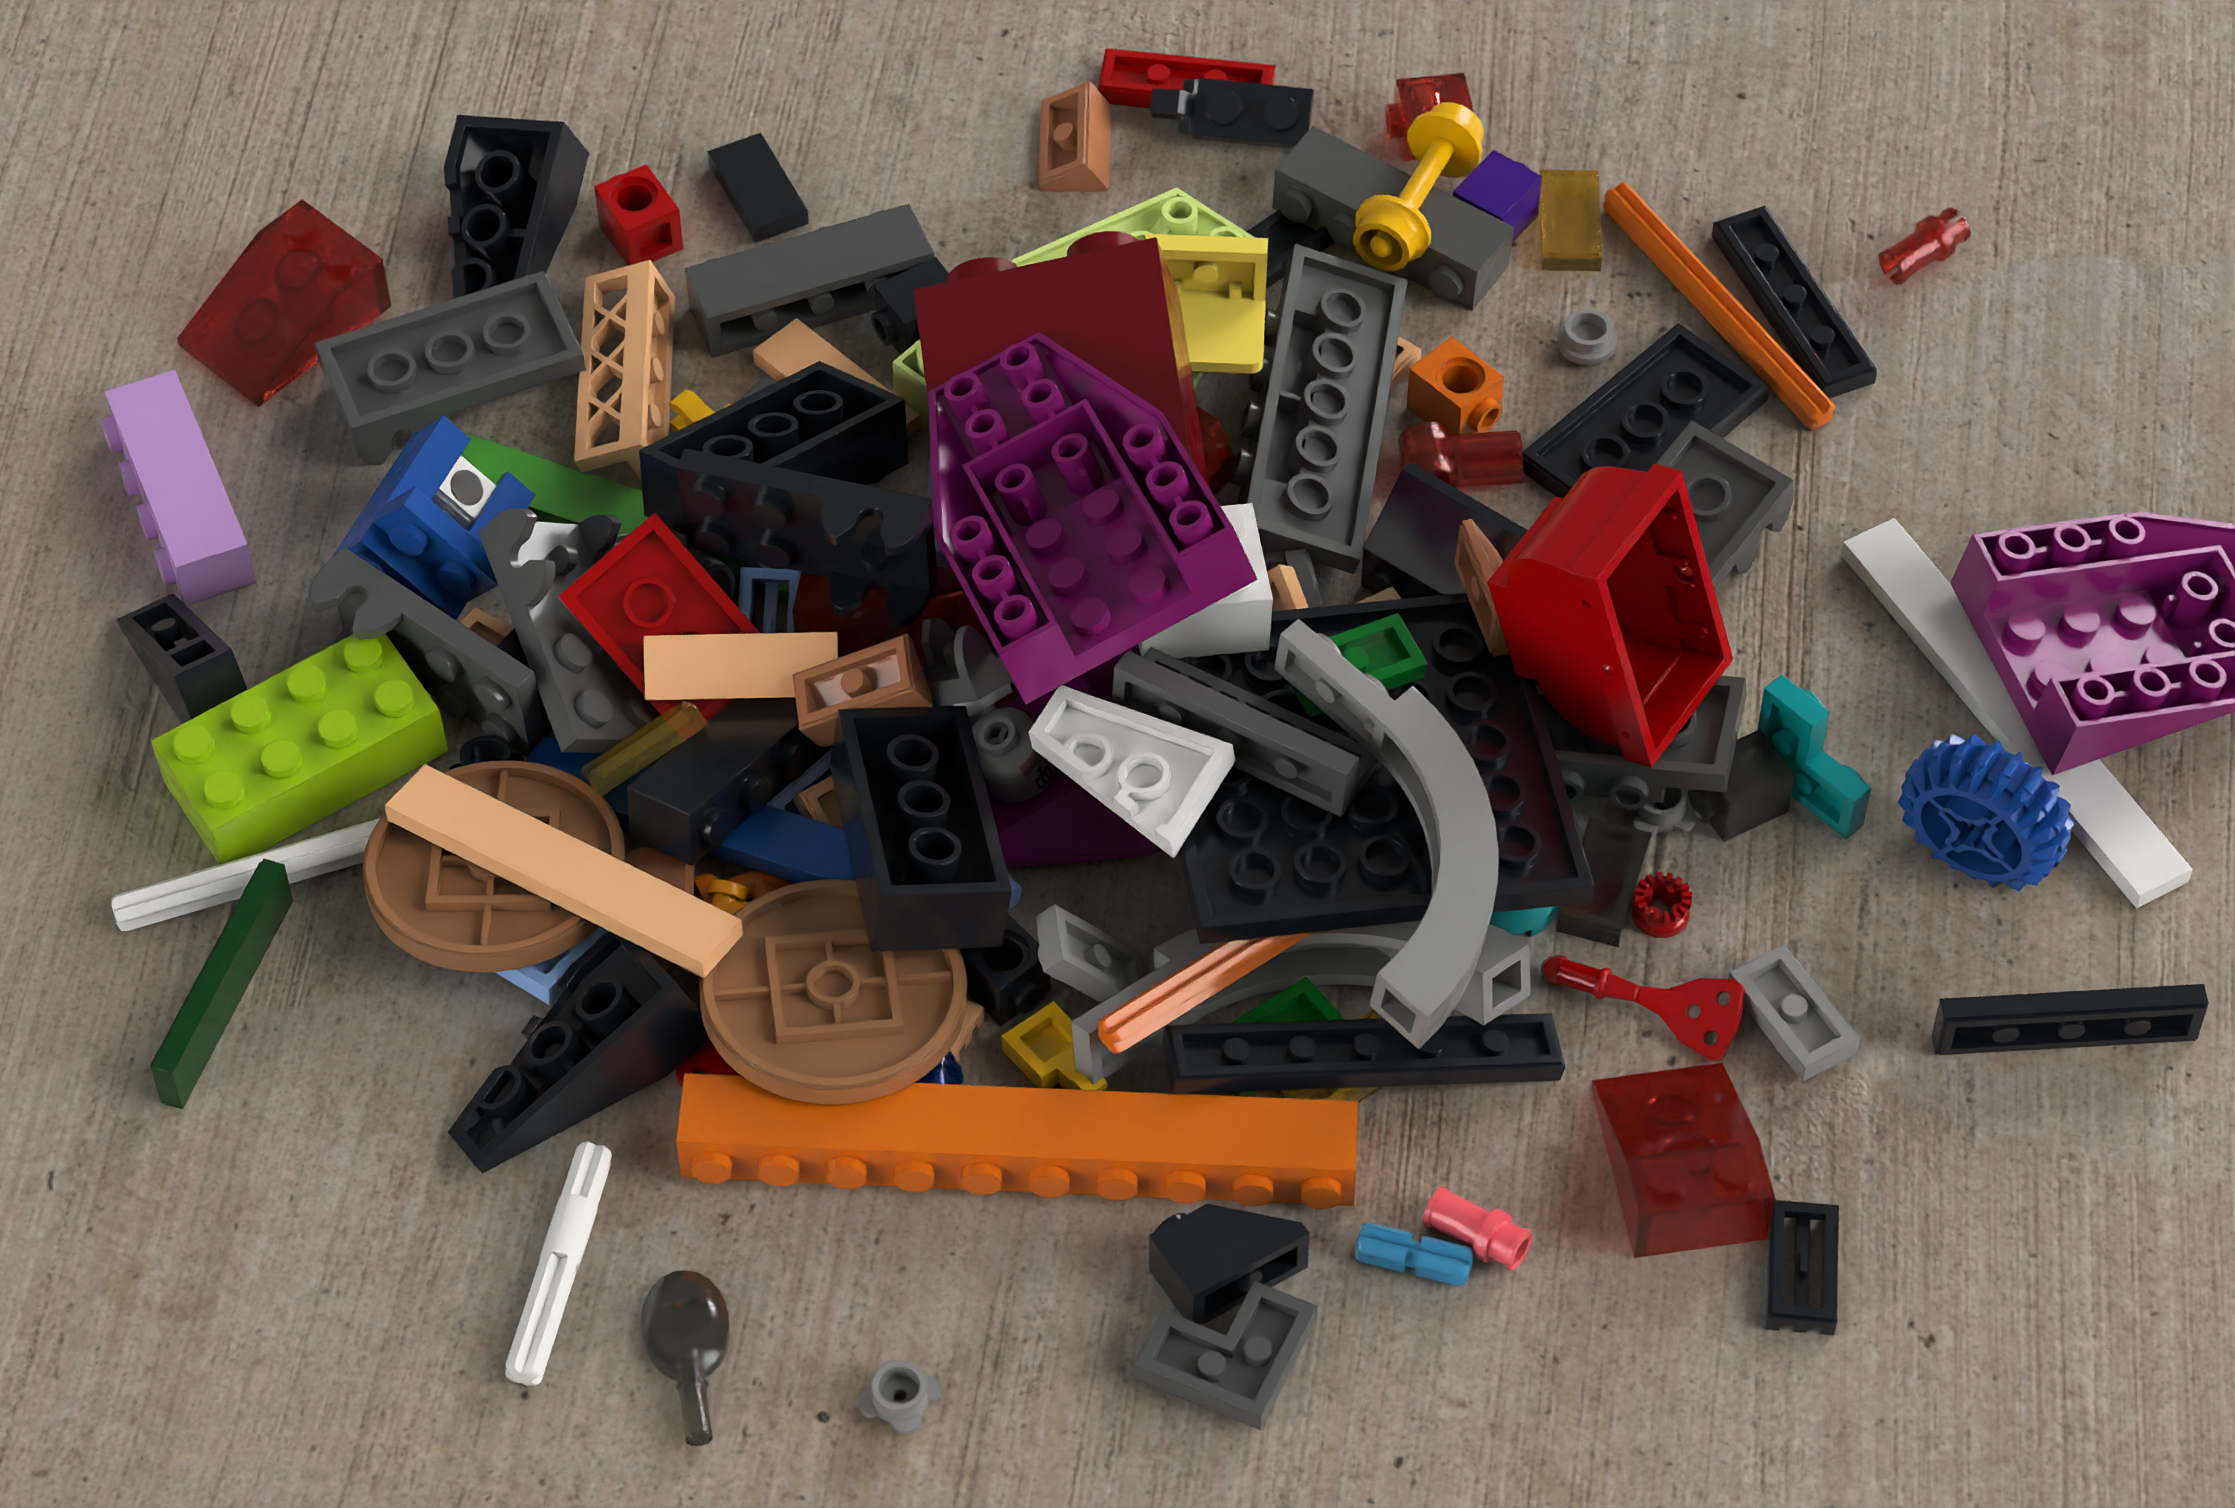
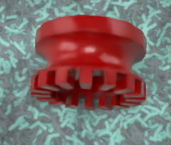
M1656 872V876L1652 877L1649 874L1646 875L1645 880L1641 879L1638 882V886L1634 890L1632 919L1637 928L1643 933L1655 938H1669L1678 935L1686 928L1690 919L1692 891L1689 892V885L1687 883L1683 884V879L1679 876L1675 879L1672 878L1673 874L1669 872L1667 876H1662V872ZM1662 898L1666 906L1672 907L1671 914L1669 915L1668 912H1664V915H1661L1657 907H1651L1652 899Z

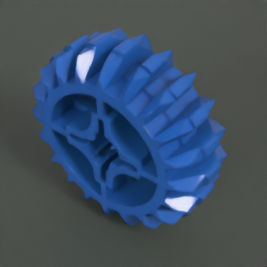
M1951 734L1944 742L1935 740L1929 748L1924 749L1919 758L1914 760L1906 772V779L1901 786L1902 794L1898 800L1899 805L1905 811L1902 821L1907 826L1915 829L1913 840L1917 843L1926 844L1932 850V859L1941 858L1950 865V868L1959 870L1973 879L1986 880L1992 888L2003 882L2011 889L2018 891L2026 884L2037 886L2042 878L2048 876L2052 868L2057 867L2067 852L2065 847L2071 839L2070 832L2075 824L2068 816L2071 805L2065 799L2058 797L2060 785L2056 782L2046 781L2041 776L2043 767L2030 766L2022 760L2021 752L2014 755L2005 751L1998 740L1991 745H1986L1979 736L1974 734L1966 741L1960 736Z

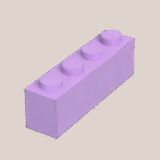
M168 371L105 391L110 416L100 419L103 432L111 453L119 451L124 453L126 460L118 462V467L129 497L140 494L144 504L137 505L135 508L146 540L150 541L158 538L162 547L153 550L164 585L176 583L184 604L189 605L256 583L248 544L176 371Z

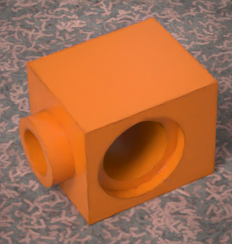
M1451 336L1409 368L1407 408L1454 445L1460 447L1475 434H1483L1489 431L1500 418L1503 409L1501 403L1504 376Z

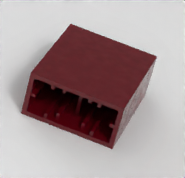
M1119 231L1092 233L1072 243L1067 250L1066 257L1020 267L1012 261L1003 258H977L961 263L953 268L947 276L946 283L914 289L927 396L928 391L949 381L955 375L975 367L1003 352L1011 345L1040 332L1162 411L1209 487L1180 297L1157 237L1138 241L1134 236Z

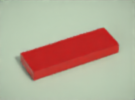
M1105 48L1097 90L1110 105L1150 109L1153 88L1183 91L1184 79L1198 80V78L1274 85L1276 65Z

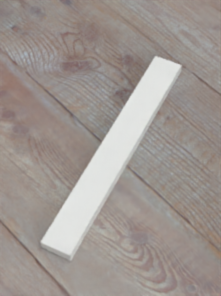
M1895 518L1843 542L1841 556L1993 738L2001 743L2005 751L2014 755L2021 752L2022 760L2030 766L2043 767L2041 776L2046 781L2056 782L2060 785L2058 797L2065 799L2071 805L2068 816L2075 823L2071 831L2136 909L2189 882L2193 869L2100 759L2055 775L2051 774L1951 584Z

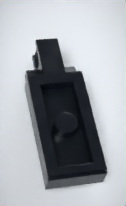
M1198 78V80L1184 79L1183 91L1153 88L1150 112L1152 113V118L1179 120V133L1191 134L1193 139L1293 149L1311 128L1314 89Z

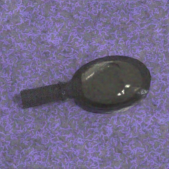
M678 1270L661 1277L649 1290L641 1312V1329L645 1349L652 1363L662 1374L678 1381L676 1389L680 1395L686 1444L702 1446L710 1443L713 1438L707 1394L709 1382L706 1380V1376L712 1374L720 1366L727 1353L730 1340V1320L725 1300L719 1289L709 1278L698 1272Z

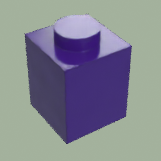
M1493 150L1453 191V197L1513 226V243L1538 217L1542 176L1532 171L1525 164L1515 162Z

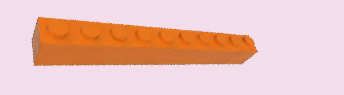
M684 1073L676 1145L681 1178H695L712 1184L722 1183L727 1180L763 1181L773 1186H789L797 1182L831 1184L841 1189H856L863 1185L898 1187L909 1192H923L930 1188L963 1189L977 1195H990L998 1191L1033 1192L1038 1196L1046 1198L1061 1197L1065 1194L1100 1195L1115 1201L1128 1200L1133 1197L1168 1198L1174 1202L1184 1204L1195 1203L1200 1200L1236 1201L1246 1206H1262L1270 1202L1304 1204L1314 1209H1329L1337 1205L1354 1206L1358 1101L913 1083L895 1093L865 1102L817 1104L797 1101L774 1094L739 1075Z

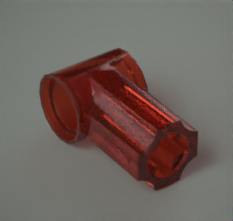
M1423 422L1406 428L1399 436L1398 447L1402 469L1411 462L1456 489L1523 483V446L1520 432H1517V430L1451 435V431L1445 425L1437 422Z

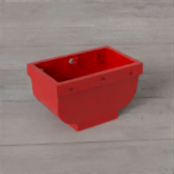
M1653 464L1648 472L1611 466L1596 467L1586 471L1564 498H1553L1487 581L1516 675L1538 681L1546 699L1560 716L1587 736L1621 749L1624 760L1652 768L1733 661L1683 472L1679 469Z

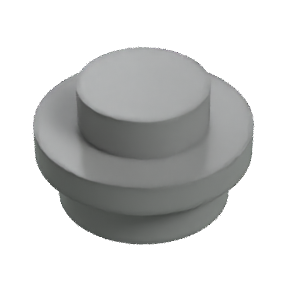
M1580 309L1571 313L1561 324L1557 335V346L1561 354L1574 363L1596 365L1605 362L1614 354L1618 337L1607 315L1595 309Z

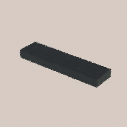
M1766 205L1713 222L1711 237L1794 361L1830 399L1874 384L1878 369Z
M2204 984L1943 998L1939 1000L1931 1036L1935 1054L1939 1055L2195 1041L2198 1039L2209 1002Z

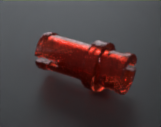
M1947 207L1937 217L1928 215L1916 224L1913 233L1879 254L1878 260L1883 273L1887 275L1897 268L1898 272L1890 277V281L1901 285L1909 277L1934 260L1938 262L1947 260L1956 252L1958 244L1964 243L1970 238V227L1964 216L1954 224H1951L1950 221L1959 215V211L1955 208Z

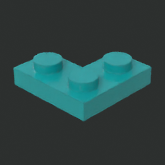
M1781 674L1764 688L1751 764L1847 840L1864 825L1871 787L1864 782L1856 770L1848 765H1841L1823 750L1830 711L1823 706L1815 694L1809 690L1800 689Z

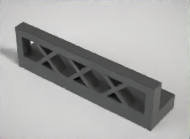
M1150 647L1143 657L1127 650L1114 667L1112 703L1233 744L1236 760L1232 765L1233 767L1342 817L1378 766L1379 760L1360 743L1155 648Z

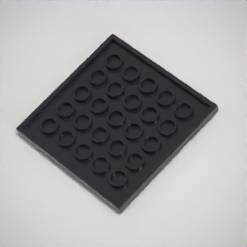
M1466 593L1272 611L1269 650L1178 658V660L1358 742L1326 713L1309 718L1290 683L1274 669L1280 634L1296 620L1300 619L1315 633L1331 637L1398 613L1428 665L1424 678L1387 691L1389 696L1395 701L1410 687L1414 686L1440 712L1457 733L1476 765L1492 808L1499 849L1498 884L1492 913L1592 902L1595 885L1533 679L1516 675L1510 654L1494 657L1490 653ZM1139 644L1132 647L1133 653L1141 656ZM1378 761V766L1342 817L1232 766L1179 849V856L1200 944L1422 921L1431 901L1432 870L1429 848L1423 827L1403 788L1380 761Z

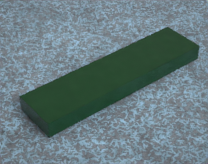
M263 858L262 862H259L151 1062L150 1067L161 1103L180 1109L184 1108L292 905L293 898L284 864Z

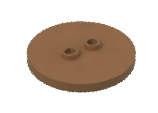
M508 760L474 763L443 772L626 863L623 833L612 807L593 787L568 772L539 763ZM386 812L377 822L367 842L362 872L367 901L376 923L393 943L412 956L432 965L451 970L480 973L521 969L547 961L568 951L599 927L388 821Z
M829 879L800 882L770 891L749 902L733 914V916L742 920V937L705 978L700 976L699 979L702 1021L708 1037L721 1057L736 1072L755 1085L774 1094L808 1103L850 1104L865 1102L895 1093L915 1083L937 1066L949 1052L962 1028L966 1010V970L959 948L871 952L856 882L853 880Z

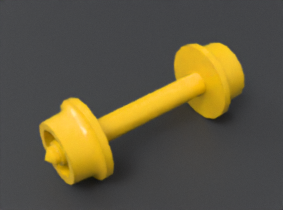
M1444 102L1434 106L1431 111L1417 116L1408 129L1407 142L1411 153L1418 160L1419 165L1399 197L1374 195L1365 199L1357 210L1353 244L1359 256L1374 268L1383 271H1397L1404 268L1408 261L1421 257L1430 245L1431 230L1427 219L1418 209L1439 175L1447 178H1462L1470 174L1482 159L1481 143L1483 141L1484 129L1478 117L1465 106L1453 102Z

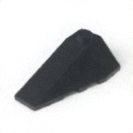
M457 115L444 164L445 186L450 191L451 216L447 217L448 231L453 239L455 267L452 269L454 299L544 271L546 274L576 208L589 156L587 149L565 122Z
M608 931L572 963L557 983L563 990V993L544 1018L533 1015L521 1033L527 1039V1042L510 1065L497 1067L491 1072L449 1129L448 1133L482 1174L668 1076L709 1039L702 1021L700 1009L643 947Z

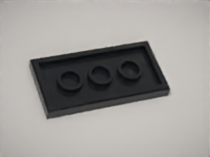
M1677 323L1520 453L1517 469L1559 498L1565 497L1582 474L1596 467L1611 466L1648 472L1691 420L1719 437L1724 438L1768 401L1770 387Z

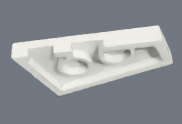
M1063 685L1057 688L1029 731L1031 745L1036 752L1173 859L1236 761L1233 744Z

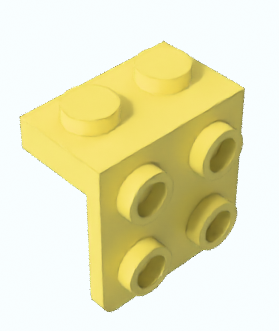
M1146 234V239L1157 237L1180 297L1191 371L1222 372L1228 374H1252L1261 371L1264 353L1268 238Z

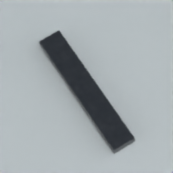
M1552 1013L1499 1015L1484 1026L1468 1016H1448L1443 1025L1420 1049L1413 1045L1384 1018L1166 1025L1162 1036L1172 1094L1561 1080L1566 1067Z

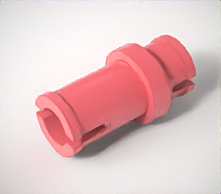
M1444 1186L1438 1188L1432 1195L1422 1219L1425 1227L1433 1228L1472 1248L1475 1258L1484 1263L1495 1260L1505 1265L1511 1271L1520 1266L1529 1251L1533 1238L1531 1230L1521 1228L1512 1223V1216L1498 1208L1489 1212L1450 1192Z

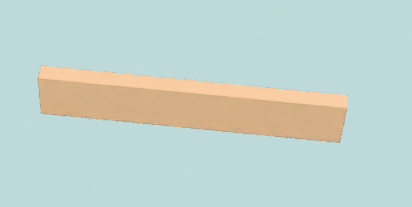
M426 764L385 804L388 821L703 978L709 974L743 935L741 919Z

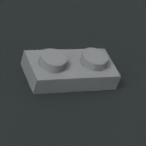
M1057 905L1035 916L1039 939L1038 957L1043 967V972L1049 974L1054 979H1058L1102 1003L1137 980L1145 977L1141 951Z
M1784 944L1729 972L1728 979H1735L1744 986L1743 1007L1802 1082L1857 1054L1860 1038Z

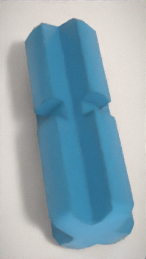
M1370 1222L1362 1225L1355 1246V1258L1359 1262L1399 1272H1405L1407 1267L1415 1268L1414 1275L1456 1286L1465 1285L1473 1262V1251L1470 1247L1423 1236L1421 1242L1413 1240L1414 1233Z

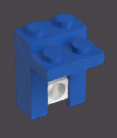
M443 415L413 433L333 556L343 547L347 548L456 620L467 602L498 586L479 531L495 516L507 509H527L536 494L509 471L501 475L496 485L461 456L471 438ZM451 489H452V490L454 491V493L456 494V496H457V498H458V501H457V500L455 499V497L453 496V494H452V492H451Z

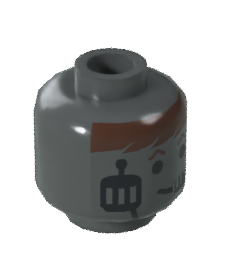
M1016 707L997 708L984 714L971 727L987 792L992 798L1002 802L1018 803L1038 796L1050 784L1056 772V766L1032 748L1029 731L1037 719L1028 711Z

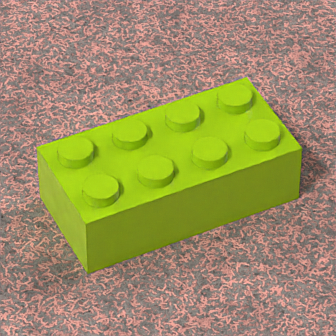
M352 634L151 740L164 783L219 865L261 853L449 751L439 708L386 634L372 639H358Z

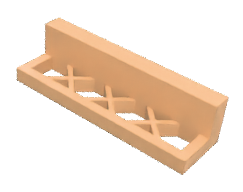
M651 260L585 277L581 350L584 354L586 370L579 372L574 462L581 472L627 461L641 481L639 450L669 435L675 296ZM627 288V294L611 311L602 307L603 294ZM616 330L624 333V340L608 357L600 353V347ZM615 375L622 380V386L604 404L597 399V393ZM611 422L620 426L619 441L594 447L595 439Z

